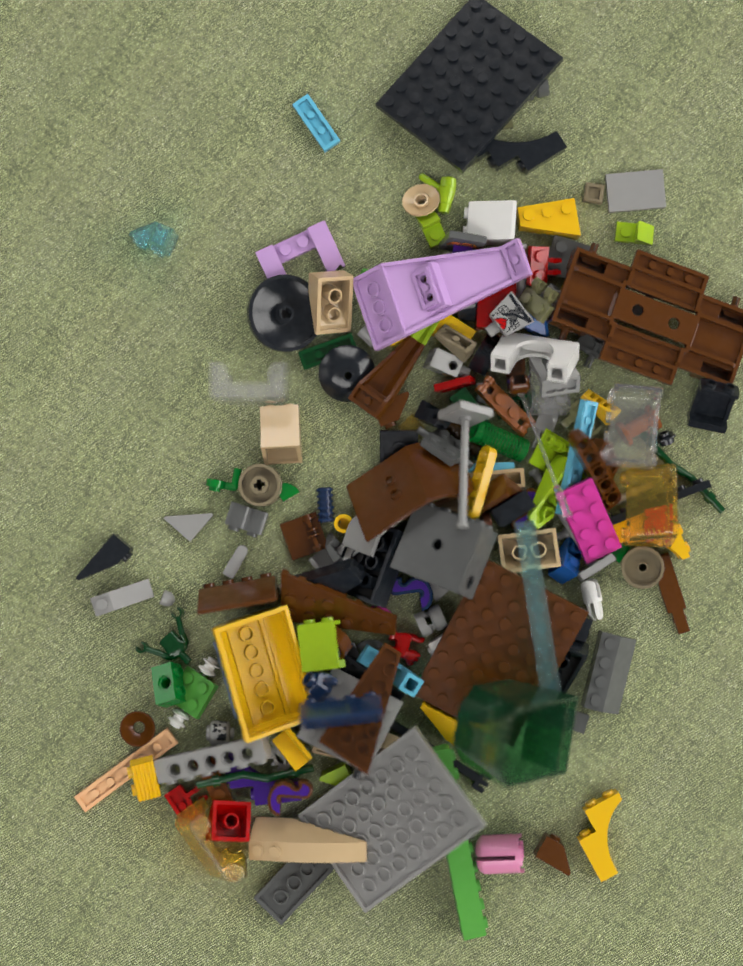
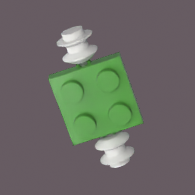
M210 656L208 659L203 658L205 664L199 665L201 673L191 666L185 668L182 677L183 685L186 689V702L177 704L180 708L173 709L174 716L168 717L169 723L177 729L185 727L183 721L189 720L188 714L195 719H200L219 687L207 678L208 676H215L214 669L220 668L217 665L218 661Z

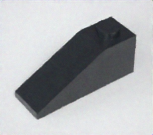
M113 534L77 575L76 579L83 580L116 566L123 561L126 563L132 557L131 551L134 548L118 534Z

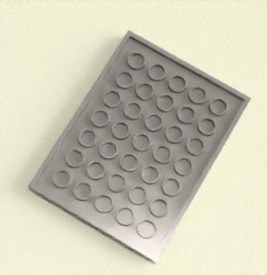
M417 726L376 756L368 776L361 772L360 778L356 779L351 774L297 815L304 823H311L316 825V827L327 828L338 834H345L367 841L366 862L331 863L364 913L487 826V823Z

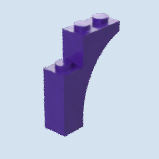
M229 752L228 757L233 761L234 755ZM250 765L243 769H237V766L231 767V771L225 772V774L244 770L260 773ZM242 778L226 783L230 784V789L253 786L250 789L251 800H255L256 806L268 804L270 788L276 781L262 782ZM299 778L289 779L298 785ZM282 797L281 803L302 801V799Z

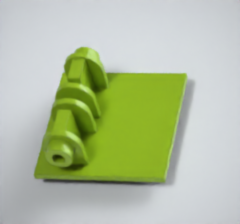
M546 428L529 463L545 472L557 454L568 457L569 442Z

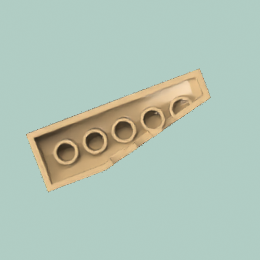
M256 816L250 834L249 860L299 863L366 862L367 841L345 834H338L327 828L316 827L314 824L304 823L295 818Z

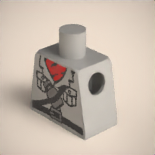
M510 292L489 314L493 322L484 329L491 338L499 331L506 337L531 324L534 320L514 293Z

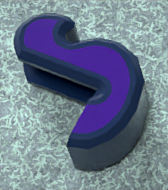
M398 576L391 594L396 596L419 592L422 611L428 609L433 600V591L430 583L415 577H410L405 583H402V578Z

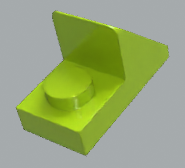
M435 210L426 216H415L430 249L438 246L446 234L440 224V217Z
M617 221L614 242L652 246L654 226L643 221H638L637 223Z

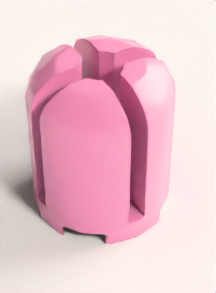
M522 833L480 836L475 846L476 865L480 872L483 874L524 873L525 868H521L524 861L523 840H519L522 837Z

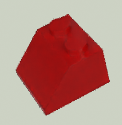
M213 800L207 819L206 841L249 842L251 802Z

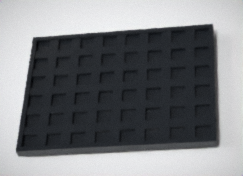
M469 0L376 102V107L463 174L563 62V57L487 1Z

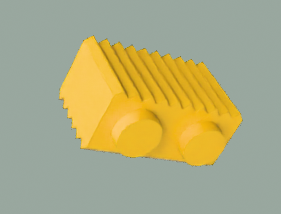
M153 755L130 760V767H127L129 779L133 778L134 782L131 785L132 794L137 796L138 802L161 796L160 784H158Z

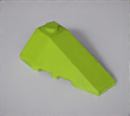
M557 454L544 472L533 499L536 507L527 514L528 519L536 529L542 527L555 515L558 502L555 494L560 492L567 461L566 456ZM584 473L582 474L581 481L586 479Z

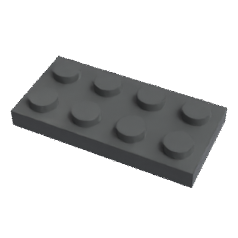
M286 862L253 899L282 925L326 879L334 868L331 863Z

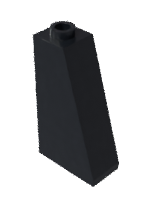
M350 558L294 576L299 577L300 575L305 577L306 581L313 584L319 583L341 593H346L362 582L365 570L360 563Z

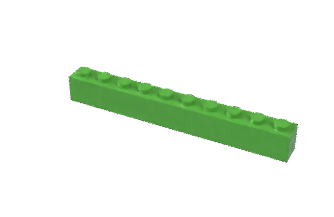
M448 743L433 746V750L457 782V779L460 778L457 767L454 768L453 761L456 760L454 749H450ZM468 840L446 855L460 931L464 941L487 936L485 928H488L487 918L482 914V910L485 909L483 898H479L478 891H481L480 881L475 878V873L478 872L475 861H472L471 854H474L472 842H468Z

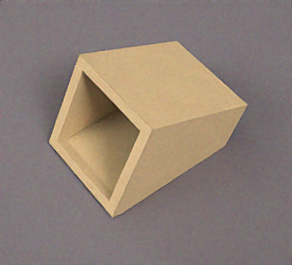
M288 403L279 406L266 405L260 407L261 451L264 464L303 463L298 404Z

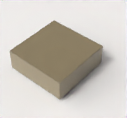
M586 182L582 202L602 205L605 185Z

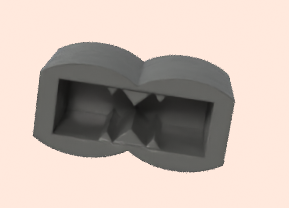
M231 502L225 524L229 525L228 529L239 532L240 529L247 531L246 535L257 538L258 535H263L269 513Z

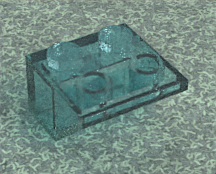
M156 221L129 233L133 240L132 242L138 248L143 250L149 248L153 251V254L162 258L164 256H171L179 238L173 228Z

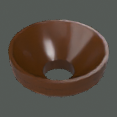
M134 711L127 714L120 724L121 737L131 746L140 747L146 745L155 734L154 720L149 714L142 711ZM136 722H142L145 725L143 732L135 731L134 724Z

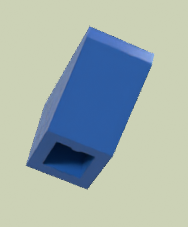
M570 537L566 538L559 548L561 567L549 568L548 575L561 585L578 576L582 554L574 540Z

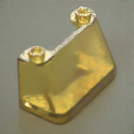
M659 464L624 469L620 473V484H623V487L626 488V523L624 527H621L620 536L624 539V545L671 547L678 535L676 464Z
M203 797L176 816L175 827L212 877L231 883L238 882L247 876V857L242 850L238 853H233L229 848L220 853L212 841H206V833L210 829V822L205 816V811L209 808V804Z

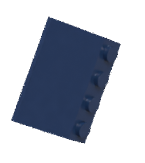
M370 692L364 693V697L357 698L355 695L343 696L344 699L336 700V697H326L321 702H316V699L304 700V703L300 704V725L303 730L382 722L380 695Z

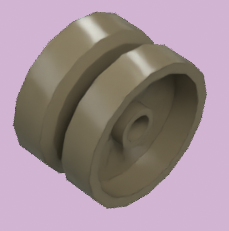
M254 464L242 472L239 478L238 489L242 498L247 503L254 506H268L279 499L283 481L280 474L274 468L265 464ZM260 482L265 484L262 489L258 488Z
M639 546L629 550L624 556L621 565L622 575L626 582L639 589L651 588L658 584L665 570L664 561L660 554L653 548ZM640 564L647 566L645 571L639 569Z

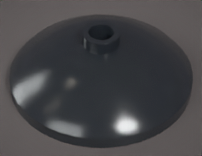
M340 345L328 351L321 360L318 371L319 381L323 390L333 399L341 402H352L348 399L349 395L358 382L375 368V365L370 355L362 348L354 345ZM346 372L352 374L350 378H345L344 375Z

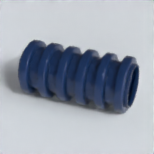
M331 487L316 489V492H318L316 497L319 499L317 501V504H319V507H317V510H319L318 516H320L318 522L320 523L333 522L335 520L333 518V515H335V512H333L334 506H332L334 500H332L333 494H331L333 488Z

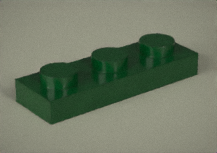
M352 333L299 351L298 354L304 371L319 366L325 354L337 346H356Z

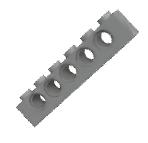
M268 736L249 743H245L243 739L161 757L153 762L158 784L166 782V785H172L182 778L184 781L193 780L195 775L201 774V777L213 775V771L219 770V773L231 771V767L237 766V769L249 767V763L253 762L256 765L267 763L268 758L272 757ZM246 748L251 749L252 757L247 755ZM229 752L234 755L233 761L228 757ZM211 756L216 759L215 765L210 761ZM193 760L198 763V769L193 766ZM175 764L180 767V773L176 771Z

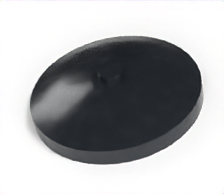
M276 275L261 282L252 292L247 306L248 324L256 339L267 348L279 352L296 351L310 344L317 336L314 332L308 293L309 283L294 275Z

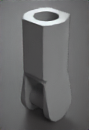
M245 545L237 547L223 571V574L231 579L236 575L248 553V548Z

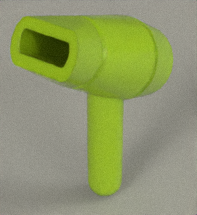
M421 173L419 180L433 186L439 192L438 212L449 214L456 192L457 179L452 176H443L439 184L426 174Z

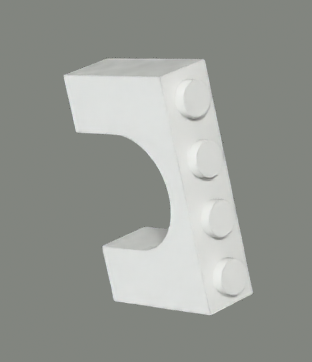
M515 332L506 337L502 335L491 353V371L510 374L514 365L520 359L541 357L549 360L547 364V380L567 383L579 360L580 343Z

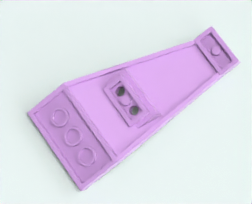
M516 238L500 247L381 263L353 278V288L374 350L379 351L533 275L521 240Z

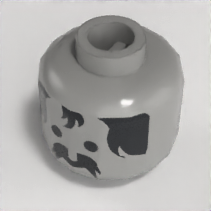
M213 720L210 725H207L206 741H209L212 746L230 742V739H234V728H231L229 721Z

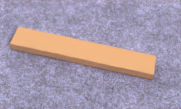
M167 727L152 738L149 743L141 746L74 796L84 812H87L130 780L127 773V767H130V760L153 755V759L156 760L179 742Z

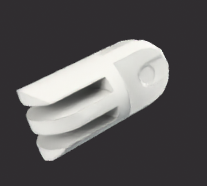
M590 578L582 582L581 592L583 602L587 606V611H589V618L596 621V619L601 620L603 618L601 603L603 599L598 581Z

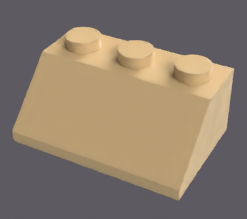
M556 528L497 535L501 565L508 570L516 573L561 567Z

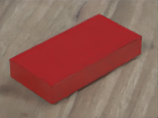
M468 375L433 384L434 391L445 393L475 385L476 380L475 377Z

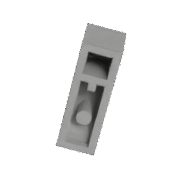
M149 579L92 597L90 600L97 617L155 596Z

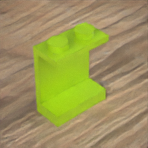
M333 617L321 618L322 622L315 623V619L304 620L303 625H297L302 672L346 667L345 659L339 660L335 624H341L340 620L333 621Z

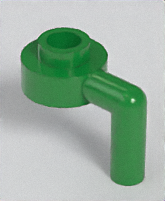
M234 468L231 483L207 478L206 486H209V490L220 492V489L236 491L242 469Z

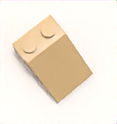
M344 270L309 273L308 293L316 335L351 332L354 276Z

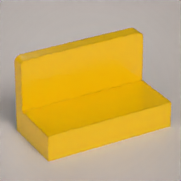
M290 728L285 729L272 740L273 744L295 772L313 758Z

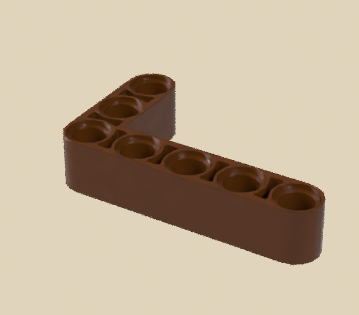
M574 429L568 435V442L587 476L593 479L604 507L608 511L620 502L621 493L591 438L581 429Z

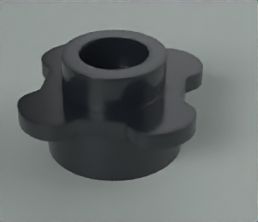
M665 430L660 432L654 439L663 447L672 444L675 441L674 437L676 435L672 431Z

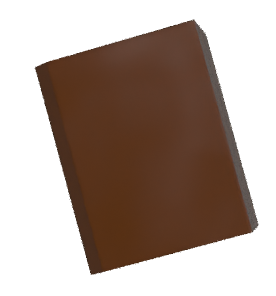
M504 473L489 482L481 514L522 491L521 488Z

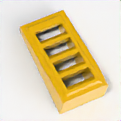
M590 389L580 397L583 400L598 402L596 415L605 425H608L621 412L618 407Z

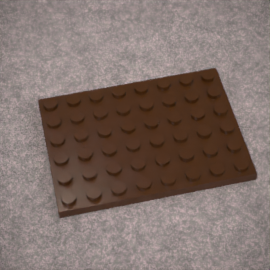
M488 559L473 599L462 597L420 676L424 683L417 692L416 697L516 748L589 611Z

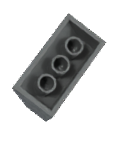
M599 630L581 705L584 708L604 713L619 714L636 639Z

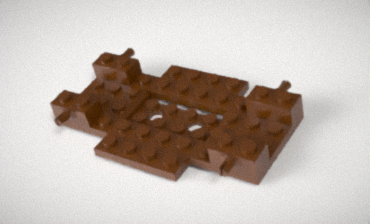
M591 243L589 251L576 247L571 252L566 267L568 271L560 291V296L557 303L553 305L555 309L547 321L548 324L554 325L561 330L559 340H566L568 333H575L580 336L589 335L600 339L604 343L598 360L668 386L672 385L677 369L690 373L689 376L699 380L700 378L713 379L717 382L733 384L743 356V309L738 308L741 298L733 296L730 305L704 295L709 279L708 275L639 249L635 251L631 266L596 254L599 244ZM634 305L642 307L641 315L637 316L633 313L632 308ZM671 318H675L678 321L676 329L669 327L668 322ZM614 319L652 332L657 336L668 338L676 343L684 344L685 346L684 348L619 325L614 322Z

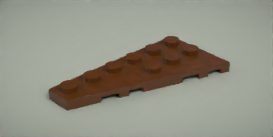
M282 569L281 606H288L292 622L303 623L304 620L315 619V623L322 622L321 618L333 617V621L340 620L341 624H335V626L341 629L395 636L397 615L378 607H369L364 605L361 600H352L347 598L344 593L319 583L313 584L306 581L305 577L300 575L296 577L289 574L288 570Z
M384 643L350 693V695H355L356 698L364 697V693L370 692L380 695L382 722L401 657V653L387 643ZM382 722L328 727L318 742L368 776Z

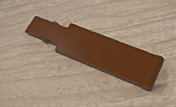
M667 552L660 555L664 561L665 570L662 579L658 582V587L667 613L672 614V620L675 623L678 634H683L690 631L686 620L687 617L683 611L686 605L670 555Z

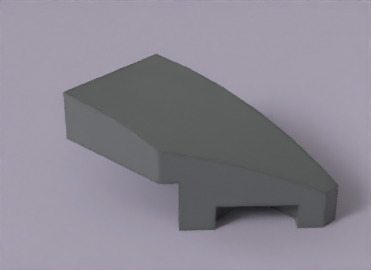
M331 531L326 537L325 547L333 562L337 563L344 559L336 550L341 543Z

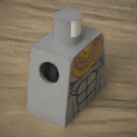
M439 348L430 349L423 368L451 379L457 378V376H468L471 370L463 366V362L455 355Z

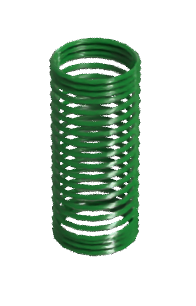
M486 421L471 426L469 430V441L483 447L485 444L490 447L492 446V448L498 449L497 453L514 461H523L529 451V440Z

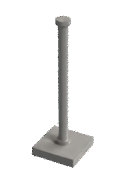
M462 400L438 411V419L461 425L459 517L456 528L468 529L466 519L469 427L493 417V409Z
M535 468L528 474L530 477L533 476L539 486L542 476L539 473V468ZM557 514L561 522L569 532L570 536L576 543L572 531L565 518V515ZM611 553L600 561L595 560L587 564L589 568L576 576L579 582L584 581L613 563L616 558Z

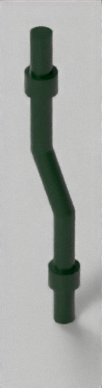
M645 431L638 435L646 443V447L650 452L653 451L668 468L687 479L691 484L692 481L697 479L693 474L673 462L658 446L659 443L655 439L652 440ZM707 489L700 491L706 503H710L720 514L725 510L712 491L709 492Z
M313 764L302 766L296 772L292 767H289L288 770L271 774L242 770L221 776L219 774L213 775L209 779L196 781L197 789L209 786H221V783L242 778L262 782H272L288 777L293 779L301 774L313 772L314 768Z

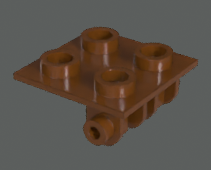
M316 512L280 524L292 560L326 549V539L320 522H318Z

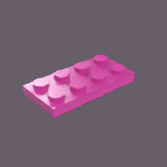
M591 477L555 494L586 564L622 548Z

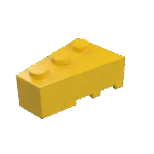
M575 198L522 206L516 209L518 231L557 235L578 240L581 236Z

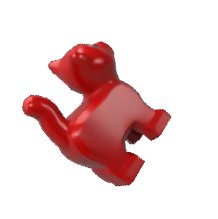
M397 631L395 636L390 635L389 640L396 642L395 646L391 647L401 653L400 658H403L407 665L412 666L418 662L421 654L415 650H409L411 641L419 644L425 641L424 637Z

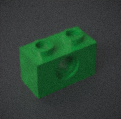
M170 661L151 667L155 704L167 708L186 702V689L183 685V669L181 664Z

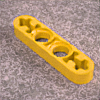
M488 445L482 447L479 452L472 476L475 489L471 494L467 495V516L473 520L477 519L481 514L497 457V450Z

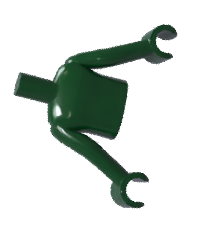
M177 607L180 611L179 616H176L174 612L171 613V616L176 619L179 635L172 630L159 642L166 653L149 647V644L144 641L141 642L144 645L143 651L139 647H136L135 650L138 653L148 652L170 661L180 657L188 665L192 659L185 653L189 640L181 620L185 614L184 609Z

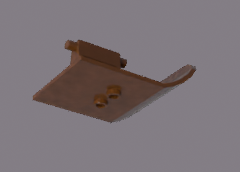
M421 442L403 447L348 484L346 488L365 540L369 542L430 501L459 496L460 464L457 463L450 467L420 446ZM469 473L467 495L471 494L475 489Z

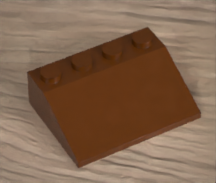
M271 573L260 574L258 579L248 576L241 578V582L236 583L231 579L222 581L223 585L215 586V583L204 584V588L199 589L197 612L198 615L277 601L280 598L276 575L272 576Z

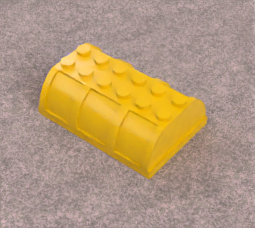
M282 605L260 610L213 627L211 631L215 637L222 669L225 672L232 696L231 700L236 710L242 731L241 735L245 743L300 724V704L307 700V693L302 681L307 673L302 672L300 648L288 606Z

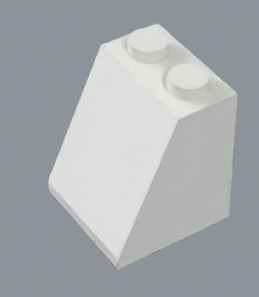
M469 201L468 207H464V219H467V226H463L462 232L486 236L487 243L485 245L502 246L514 240L517 201Z

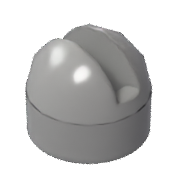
M165 590L159 604L163 606L173 605L175 602L174 595L170 591Z

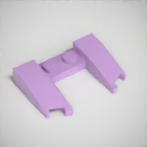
M325 220L276 245L272 244L255 252L267 279L276 275L286 274L282 266L283 263L315 248L326 271H335L339 265L343 268L345 267Z

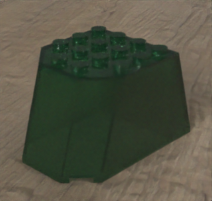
M512 679L475 684L459 706L453 747L462 763L507 788L566 774L579 696Z

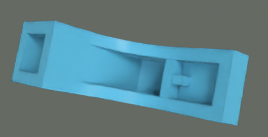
M366 644L357 661L369 667L379 651ZM399 663L393 684L399 690L414 698L424 681Z

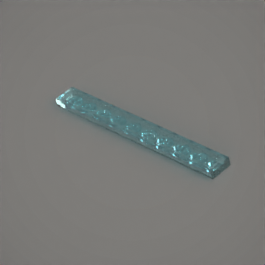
M534 520L514 523L544 714L545 717L563 715L565 713Z

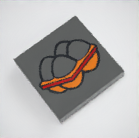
M450 230L439 243V249L453 251V245L473 247L472 250H478L485 246L487 237Z

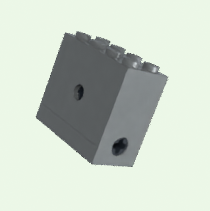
M428 502L411 513L390 567L472 600L498 533L492 530L493 527L478 519L473 520L468 516L466 519L468 529L456 528V523H458L459 513H454L452 510L442 506L441 508L437 507L435 504Z

